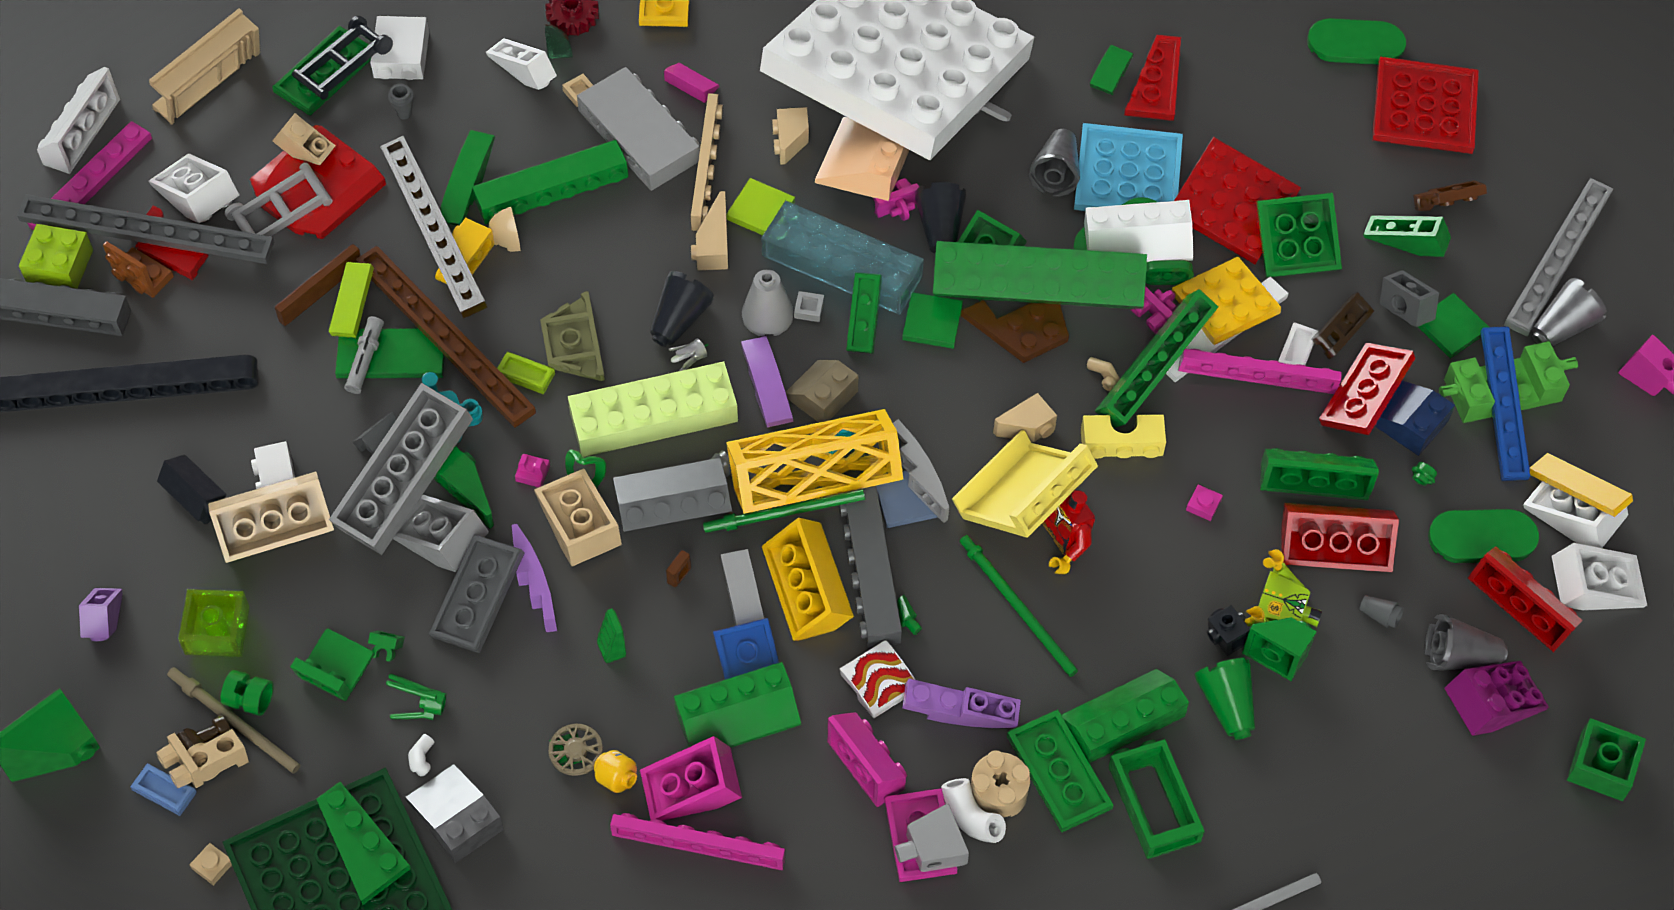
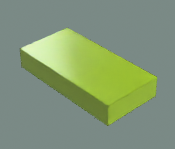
M508 351L497 368L510 382L541 394L545 393L555 375V369Z

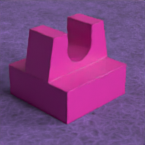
M522 454L515 474L516 482L541 487L550 467L549 460Z

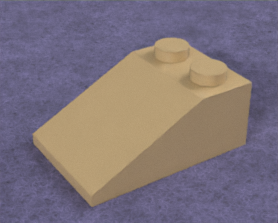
M584 468L534 489L555 537L571 566H575L622 545L618 524Z

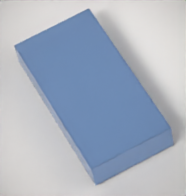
M148 763L130 786L132 791L181 816L197 793L195 788L189 785L177 789L169 774Z

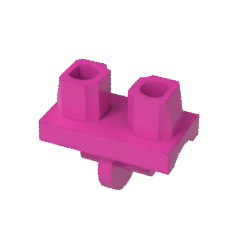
M904 178L896 182L894 186L895 191L891 192L889 201L873 198L877 217L880 218L890 214L891 217L899 215L903 221L909 219V211L915 209V191L919 188L918 184L911 185Z
M1145 286L1143 310L1131 309V311L1137 317H1141L1145 312L1149 311L1152 316L1146 320V324L1156 334L1177 308L1173 303L1175 293L1171 290L1163 293L1158 289L1153 294Z

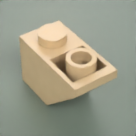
M807 107L777 109V119H772L773 135L778 134V139L774 140L775 155L780 154L781 165L786 164L809 143Z
M296 113L273 139L276 145L293 158L321 165L336 146Z

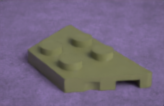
M586 291L574 303L569 305L567 302L559 307L556 312L540 319L548 367L557 371L604 381L605 377L589 292Z

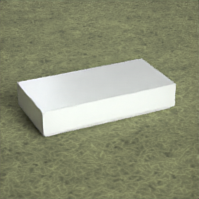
M1294 322L1278 362L1306 366L1314 345L1311 339L1318 333V330Z

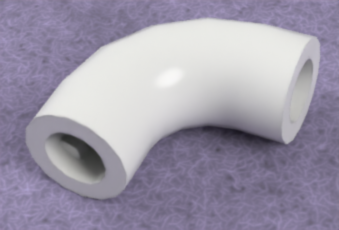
M955 779L941 786L945 803L949 804L956 823L968 836L984 842L996 843L1003 838L1006 830L1004 818L1000 814L985 812L978 806L974 799L969 779Z

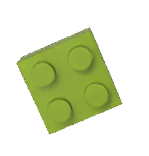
M36 224L19 263V268L26 282H42L52 286L65 285L77 289L92 255L93 248L86 232Z

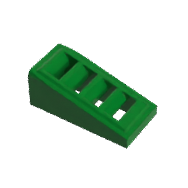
M613 608L607 610L597 637L598 647L606 663L626 657L624 632Z

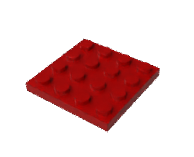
M1380 57L1377 71L1372 140L1473 154L1475 148L1479 70Z
M1213 137L1174 201L1189 200L1193 229L1256 265L1263 253L1256 201L1296 197L1301 187Z

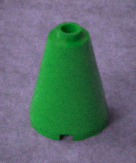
M1230 659L1216 663L1217 667L1212 668L1210 672L1208 666L1197 671L1194 674L1196 682L1227 736H1234L1235 740L1251 736L1250 731L1255 729L1249 659Z

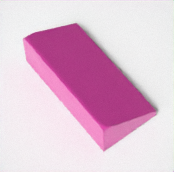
M681 63L672 65L664 70L666 82L703 103L707 101L708 93L713 94L719 88L717 83Z

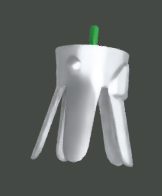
M697 338L687 345L669 348V351L677 350L676 355L671 358V362L676 363L691 357L683 364L679 371L686 370L697 360L707 357L705 347L709 344L703 345Z

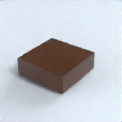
M681 550L667 568V583L671 586L677 587L690 571V554Z

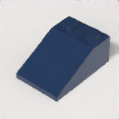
M1402 380L1375 427L1419 456L1448 423L1455 404L1434 390Z

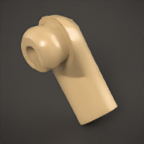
M1094 357L1089 358L1087 369L1101 373L1104 378L1102 381L1103 388L1111 391L1120 380L1115 368L1110 362Z

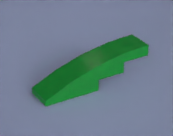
M470 130L452 171L440 207L446 223L460 226L467 216L469 206H473L474 194L472 186L483 182L495 140L494 135Z

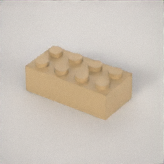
M317 472L208 504L209 513L226 563L334 530L333 524L329 520L330 514Z

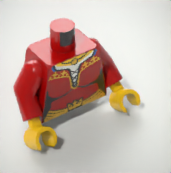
M1074 490L1042 523L1064 555L1063 558L1053 557L1049 561V567L1055 568L1059 566L1055 574H1067L1071 567L1070 562H1075L1092 544L1091 531L1095 517L1086 504L1087 495L1080 490Z

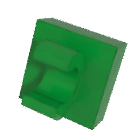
M379 630L370 632L368 643L375 645L372 649L374 652L373 658H378L380 650L383 648L387 651L386 661H392L395 658V649L403 648L405 637Z

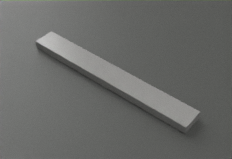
M1592 178L1589 179L1508 315L1504 326L1528 337L1609 199L1613 188Z

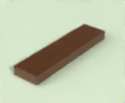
M354 244L347 247L275 306L279 322L287 326L341 282L346 263H356V259L361 256L359 248Z

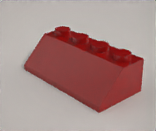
M1284 503L1281 528L1283 563L1285 565L1393 572L1399 519L1393 510Z
M1496 546L1484 555L1468 576V579L1552 652L1583 621L1572 608L1565 606L1555 597L1551 590L1544 588L1534 579L1530 572L1518 566L1509 554L1501 551Z

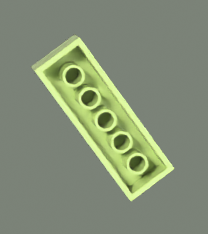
M724 361L568 396L570 415L582 457L738 422L737 403Z

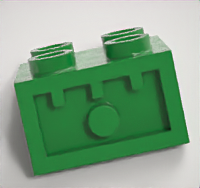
M326 629L306 661L296 657L290 668L298 678L346 702L374 657V652L330 629Z

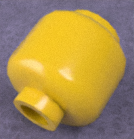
M611 750L602 753L595 761L594 772L596 781L614 793L623 792L635 784L637 780L636 762L623 753Z

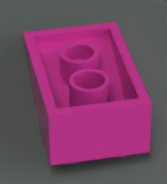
M714 736L640 769L650 819L663 821L715 810L742 798L731 748Z

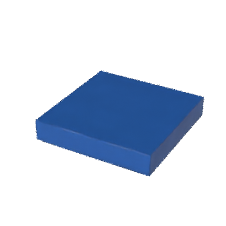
M768 618L713 632L725 680L779 663Z

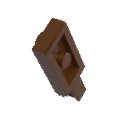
M1473 180L1430 189L1428 192L1413 195L1415 210L1431 211L1434 205L1449 206L1453 205L1455 200L1463 199V201L1477 200L1479 195L1487 194V188L1485 184Z

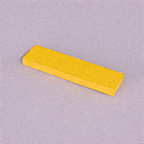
M1549 453L1545 454L1529 468L1531 476L1613 517L1633 502L1631 493Z

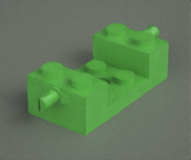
M1550 341L1525 346L1521 357L1514 359L1521 410L1562 402L1570 386L1564 370L1577 368L1578 361L1576 358L1560 360L1556 356ZM1476 358L1450 363L1444 378L1446 386L1439 387L1441 396L1452 397L1463 423L1493 417L1492 407L1495 400L1488 387L1486 366L1480 367Z

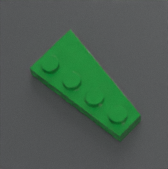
M338 782L316 799L362 905L411 869L409 863L341 782Z

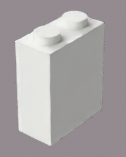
M377 16L375 33L379 36L388 35L393 40V46L387 54L380 55L376 53L371 57L370 63L374 78L423 79L429 39L426 17Z

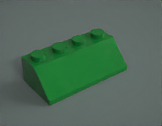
M1280 448L1265 449L1261 461L1260 490L1369 500L1379 474V469L1374 459H1367L1362 456L1346 457L1333 453L1315 454L1308 451H1284Z
M783 662L674 696L675 711L688 748L713 736L731 748L801 725L794 693Z
M1155 669L1061 716L1090 764L1185 717L1189 701L1175 679Z

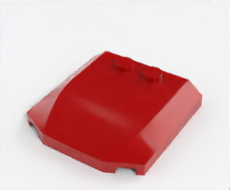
M314 125L312 126L314 129L336 145L321 165L293 158L283 151L251 177L250 181L255 195L258 197L300 171L299 167L301 164L308 163L333 202L329 206L322 204L288 225L287 228L295 234L304 235L309 233L316 235L318 239H323L386 185V180L375 165L323 126ZM307 179L280 194L291 212L317 196ZM272 201L261 206V208L277 220L282 218Z

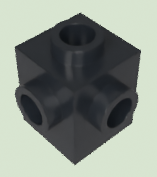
M1230 605L1225 609H1217L1208 618L1207 635L1214 645L1218 644L1227 656L1245 646L1250 628L1245 623V619H1247L1241 611L1237 612Z

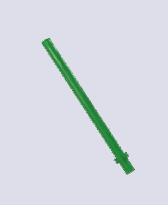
M968 535L963 536L959 542L968 552V558L970 560L974 559L1069 677L1074 676L1078 669L985 557L982 547L976 545Z

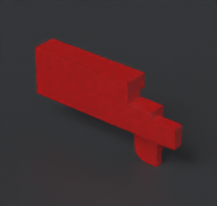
M154 205L146 214L154 217H164L162 210ZM138 242L135 246L137 250L161 265L191 280H194L198 274L197 271L209 257L205 253Z

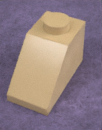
M1037 393L997 417L994 422L993 433L996 437L1013 439L1021 430H1025L1030 441L1035 442L1040 438H1047L1054 432L1057 415Z

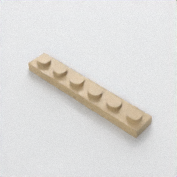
M708 93L691 210V227L693 231L699 230L709 212V206L705 205L706 200H711L712 186L708 185L709 180L714 179L715 166L711 165V162L717 158V145L714 144L715 139L719 140L720 125L717 124V119L722 120L723 105L719 104L718 94Z

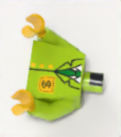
M1280 550L1268 551L1272 558H1265L1263 565L1266 568L1273 567L1274 569L1273 572L1270 571L1259 606L1246 610L1251 617L1245 619V623L1251 627L1257 623L1292 617L1297 621H1303L1317 627L1322 611L1306 606L1311 592L1283 563L1284 556Z

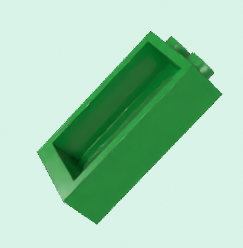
M1165 739L1157 742L1156 740H1149L1142 743L1140 747L1131 750L1123 748L1111 755L1109 770L1147 859L1201 842L1205 832ZM1147 766L1155 769L1179 828L1153 835L1129 778V772Z

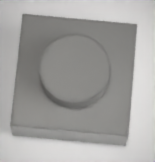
M799 291L794 318L820 322L824 295Z

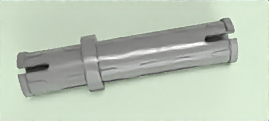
M368 317L363 336H360L357 344L359 347L344 386L348 392L354 394L361 393L371 358L379 346L378 338L384 325V321L380 318Z

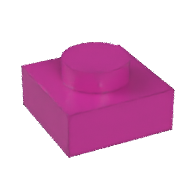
M1198 484L1187 505L1186 511L1211 521L1222 501L1223 495Z

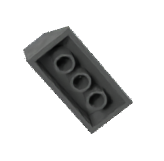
M720 458L613 478L623 532L732 511L728 486Z

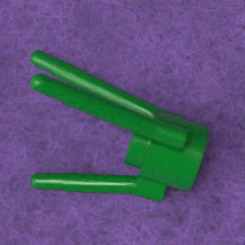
M394 674L388 675L389 679L398 683L388 680L386 681L387 686L420 696L419 708L424 709V712L391 714V719L425 718L434 720L435 714H443L447 698L446 693L430 689Z

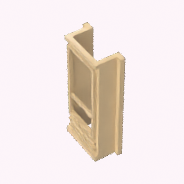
M240 8L149 79L150 85L162 95L159 100L152 104L153 110L156 113L159 112L171 124L175 123V117H180L237 71L242 63L245 64L247 59L250 60L252 55L256 57L260 54L259 28L243 15V11Z

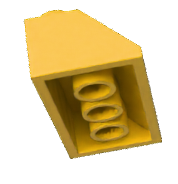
M798 517L762 545L794 641L835 631L854 617L820 522Z

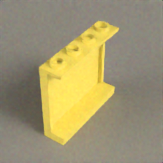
M1021 430L952 500L964 520L1028 538L1098 465L1088 445L1079 444L1070 453L1031 443L1025 430Z

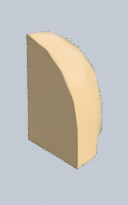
M509 207L501 210L489 221L488 228L492 229L494 244L506 247L510 252L521 251L512 209Z

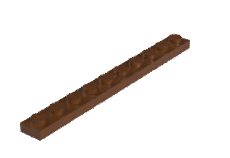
M375 246L356 259V263L372 264L374 270L371 280L514 428L536 414L535 407L378 246Z

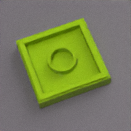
M750 178L726 214V220L772 239L794 205L795 197Z

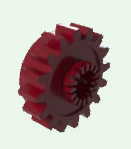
M549 0V3L545 4L546 20L550 22L551 29L556 28L559 34L578 36L584 32H589L591 26L596 25L595 19H599L598 1Z

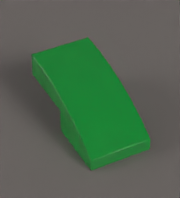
M1110 45L1091 79L1090 87L1113 95L1121 77H1124L1133 53Z

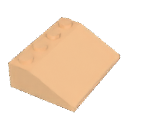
M843 117L815 178V183L889 201L909 149L848 117Z

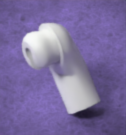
M426 734L421 736L408 754L410 769L419 776L426 775L431 768L430 764L425 761V754L435 742Z

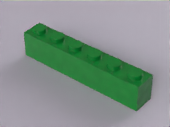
M613 140L472 186L475 203L484 224H488L495 214L511 207L513 215L522 214L527 210L546 206L552 202L571 198L576 194L595 190L600 186L616 183L628 178L627 161L617 140Z
M1200 289L1188 294L1096 408L1095 412L1098 415H1110L1113 428L1125 425L1219 306Z

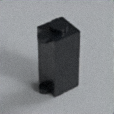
M186 455L164 460L157 482L197 521L208 524L212 520L208 504L225 499L227 494Z

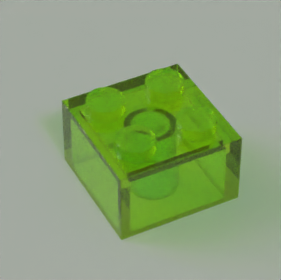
M187 589L178 638L185 655L242 656L250 608L244 591Z

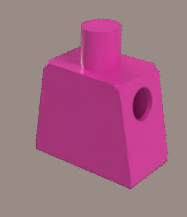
M1652 334L1618 373L1652 396H1656L1663 388H1666L1674 395V354Z

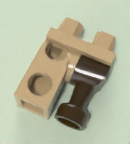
M222 714L212 719V726L199 732L186 728L177 735L173 733L167 736L169 744L156 752L160 763L165 769L179 762L180 766L169 771L170 777L177 789L191 782L195 788H198L204 784L203 781L213 779L219 772L235 764L239 768L249 762L244 745L233 729H230Z

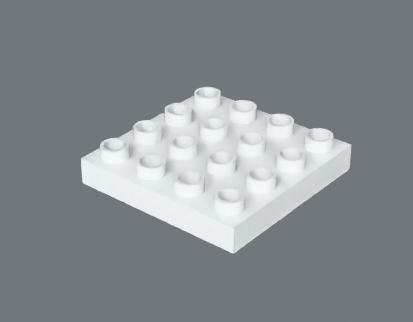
M816 0L763 47L760 71L918 155L931 160L1029 60L1034 36L1020 30L1012 20L997 18L977 8L972 0Z

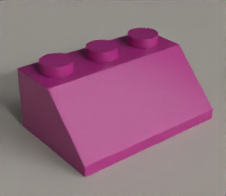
M856 712L832 715L828 718L827 742L875 806L879 807L885 803L884 799L886 796L897 795L905 790L906 771L899 762L894 763L889 756L890 751L882 740L878 742L874 737V732L866 719L861 720Z

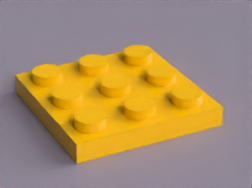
M1239 257L1233 258L1172 287L1175 299L1179 304L1188 294L1200 289L1219 306L1202 327V331L1213 345L1281 313V306Z

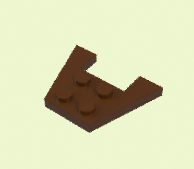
M984 300L961 310V317L1023 363L1069 340L1060 304L1030 303L998 319Z

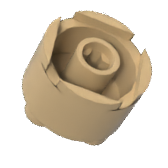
M992 751L978 761L972 773L971 789L976 803L982 810L988 813L1000 814L1002 817H1012L1017 815L1026 804L1030 785V772L1028 767L1019 758L1009 753Z

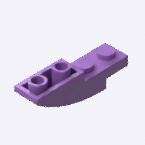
M908 679L905 686L902 709L927 714L928 720L982 728H1016L1018 726L1021 700L966 687L964 691Z

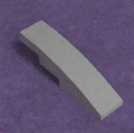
M898 419L893 425L897 430L901 465L909 473L908 487L945 523L948 520L949 504L942 483L918 441Z
M748 549L721 554V562L735 626L764 619Z

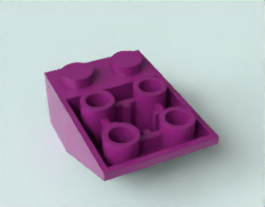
M1521 660L1464 669L1444 688L1472 736L1494 732L1549 708L1543 698V694L1533 682Z

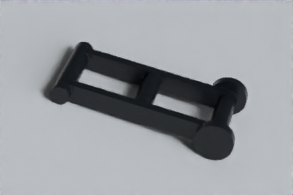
M355 16L350 20L348 31L302 69H295L292 72V76L324 100L328 97L330 90L374 54H387L392 49L393 40L385 34L379 36L367 27L365 18ZM360 35H363L372 42L351 60L339 53ZM330 59L334 60L341 68L322 84H317L309 77Z

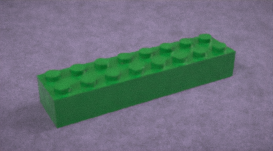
M937 241L933 294L937 297L1143 310L1147 254Z

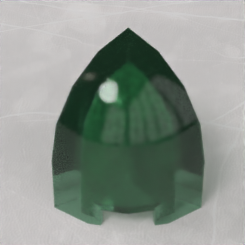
M545 24L548 58L573 57L570 40L566 33L553 25Z

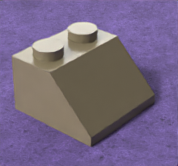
M817 360L786 391V396L790 402L817 422L829 421L858 392L859 375L839 360Z

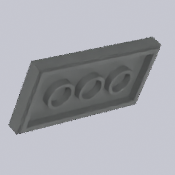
M474 535L428 635L434 639L480 653L525 552L522 549Z

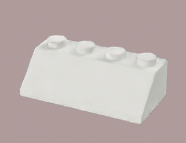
M103 67L86 77L84 82L78 86L71 101L65 105L64 111L58 120L53 122L51 130L45 139L40 141L37 151L43 165L68 174L72 172L120 100L109 68Z
M1189 200L1085 208L1084 227L1087 250L1147 254V262L1193 260L1192 217Z

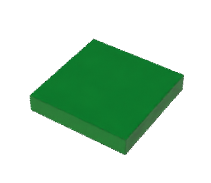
M912 292L902 340L954 349L963 301Z
M1455 293L1437 304L1435 320L1418 326L1450 359L1480 339L1482 328L1489 327Z

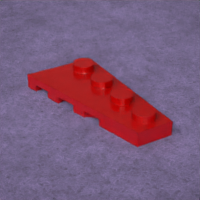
M1156 35L1144 68H1142L1138 82L1133 89L1130 101L1125 108V116L1174 121L1181 37Z

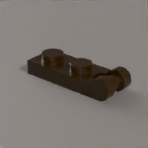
M1356 292L1350 296L1311 340L1316 345H1320L1325 350L1324 354L1326 357L1331 359L1366 322L1374 310ZM1329 335L1335 340L1333 344L1327 338Z

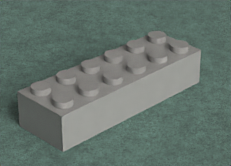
M421 383L329 520L339 530L382 555L472 422L473 418L467 409Z

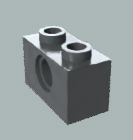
M1401 270L1383 277L1380 305L1401 317L1410 325L1418 327L1435 320L1439 292Z

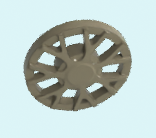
M570 724L562 727L553 735L548 751L550 760L558 771L566 775L578 776L594 769L595 761L603 753V745L599 734L593 728L584 724ZM578 730L586 731L582 739L576 737ZM569 732L572 738L565 741L561 736ZM592 738L596 739L598 744L586 745V741ZM555 744L564 745L563 751H553ZM588 752L596 754L593 761L585 758ZM563 756H566L569 760L564 766H561L558 761ZM582 760L583 768L574 769L573 762Z

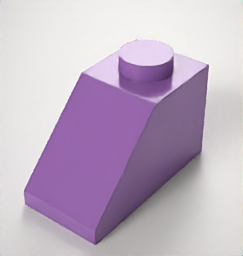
M94 588L79 605L81 638H90L91 641H104L115 632L122 600V589Z

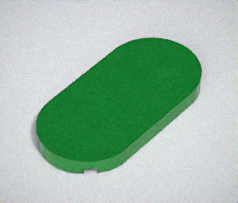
M1328 18L1317 21L1312 25L1308 33L1307 45L1312 53L1314 51L1318 54L1317 57L1324 61L1378 65L1380 57L1395 59L1401 57L1406 47V38L1397 26L1388 22Z
M1455 510L1441 513L1433 520L1428 532V541L1436 554L1438 552L1443 556V559L1453 563H1479L1484 555L1495 546L1509 554L1512 560L1517 562L1526 559L1534 551L1539 541V531L1529 516L1517 510Z

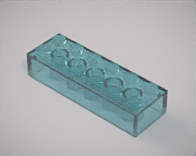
M786 200L761 238L762 256L850 294H853L855 273L882 275L879 306L899 315L911 297V293L914 292L923 277V258Z

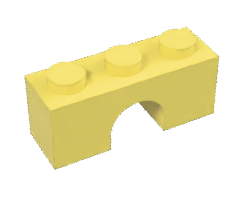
M1084 415L1081 425L1082 444L1088 445L1095 459L1116 456L1119 458H1129L1131 456L1155 458L1163 456L1166 446L1164 415H1137L1134 431L1126 434L1119 433L1113 429L1110 415Z

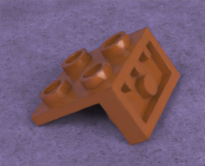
M108 241L103 244L106 252L105 257L112 267V274L122 282L125 280L130 283L140 294L146 293L154 298L174 277L171 270L134 247L125 253Z

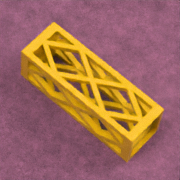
M885 409L726 442L734 491L744 514L903 480L897 430ZM842 429L856 433L850 437L835 436ZM877 442L879 443V449L873 447ZM773 444L786 447L782 451H766ZM855 449L847 458H843L849 451ZM838 450L834 454L827 453L830 451ZM864 453L871 454L869 456L861 457ZM811 455L826 460L820 466L804 462ZM786 464L778 473L774 472L779 466ZM795 468L802 469L798 471H793ZM848 470L864 471L857 478L842 474ZM748 472L757 474L749 481ZM779 485H796L787 493L773 489Z

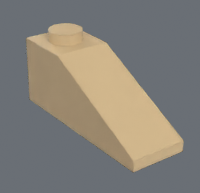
M725 191L719 192L696 233V245H691L692 260H697V270L728 269Z

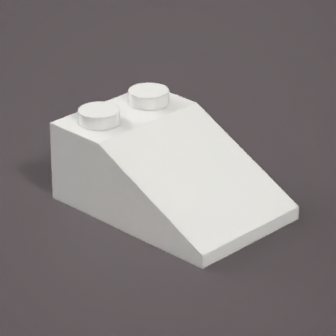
M187 154L149 180L150 185L186 218L197 223L209 220L213 213L229 206L232 200L239 196L227 170L191 154Z
M1543 481L1523 504L1524 509L1574 542L1597 548H1603L1628 516L1627 507L1613 517Z
M1573 543L1552 555L1560 601L1565 606L1578 610L1644 608L1647 606L1637 555Z

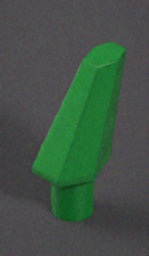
M902 595L897 600L901 627H907L913 635H916L922 630V627L915 620L917 614L905 595Z

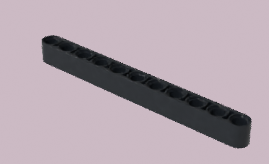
M233 355L0 377V412L249 390L258 385V360L252 355Z

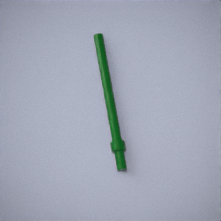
M864 489L741 515L732 513L724 515L722 519L703 522L705 533L723 529L727 531L736 530L738 526L866 500Z

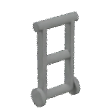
M303 163L299 167L300 171L247 204L243 205L238 202L228 206L225 210V216L228 220H235L242 232L255 234L245 216L267 202L272 201L282 218L257 233L259 235L272 236L322 204L329 206L333 200L310 165ZM307 179L317 196L291 212L280 194Z

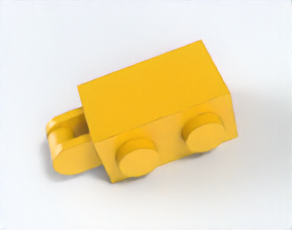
M465 218L460 226L457 225L454 228L452 235L473 275L495 244L492 229ZM438 268L435 279L447 284Z

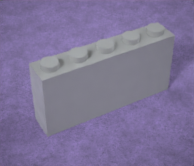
M627 67L622 68L577 95L579 112L606 142L617 140L627 165L651 191L698 163L701 147L697 139L688 135L683 124L671 116L669 109L656 100L652 90H647L642 85L638 75L632 74Z

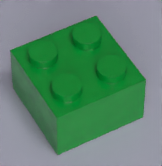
M1590 718L1581 732L1567 781L1623 802L1632 789L1646 738Z

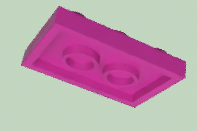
M942 788L886 796L884 802L899 882L957 874V867L921 872L915 858L900 863L894 848L896 845L908 842L906 833L907 826L910 823L945 805Z

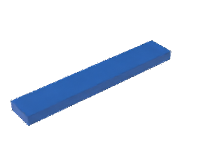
M1509 327L1482 328L1481 338L1488 387L1495 400L1492 407V416L1501 481L1528 480L1531 476Z

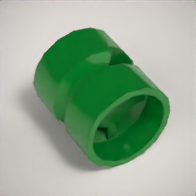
M232 670L227 675L221 690V704L235 709H240L243 706L245 712L262 716L271 702L274 684L270 680L257 676L251 679L250 674Z

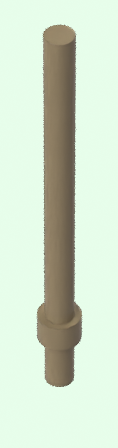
M175 667L169 670L167 676L180 685L186 695L190 698L195 697L218 716L222 714L228 724L294 774L299 770L301 765L202 689L201 683L193 677L188 678Z

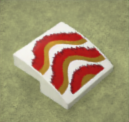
M886 640L840 668L841 676L857 693L858 701L873 718L904 699L907 680H915L905 663Z

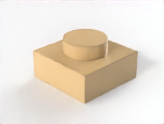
M581 74L562 86L564 93L578 107L577 95L592 87L593 84L584 74Z
M211 843L190 864L192 870L213 886L232 866L229 857Z

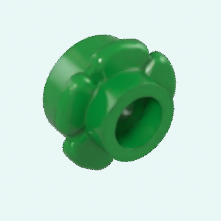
M1419 462L1416 467L1411 468L1414 474L1412 478L1420 485L1426 486L1427 484L1435 483L1434 478L1437 475V471L1430 465Z

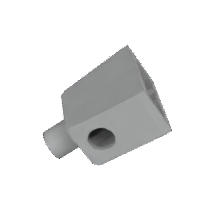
M949 804L910 823L907 826L906 833L908 842L894 846L900 863L915 858L921 872L968 864L969 852Z

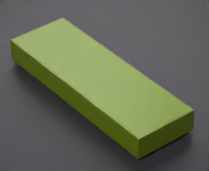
M346 263L329 328L331 336L357 337L374 270L372 264Z

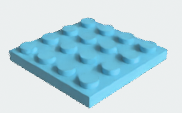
M1083 123L1079 155L1080 180L1076 187L1074 210L1085 211V208L1122 205L1138 197L1150 198L1157 202L1174 201L1179 190L1183 134Z

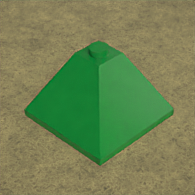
M1333 193L1256 201L1266 278L1342 269Z
M59 688L0 732V766L9 780L14 782L77 766L82 761L90 759L100 746L68 698Z

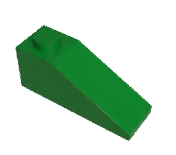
M1371 216L1363 234L1366 239L1418 256L1444 257L1451 240V235L1443 217Z
M455 446L434 479L464 507L474 510L480 520L491 529L494 526V522L475 466L476 461L468 452L465 451L463 453Z

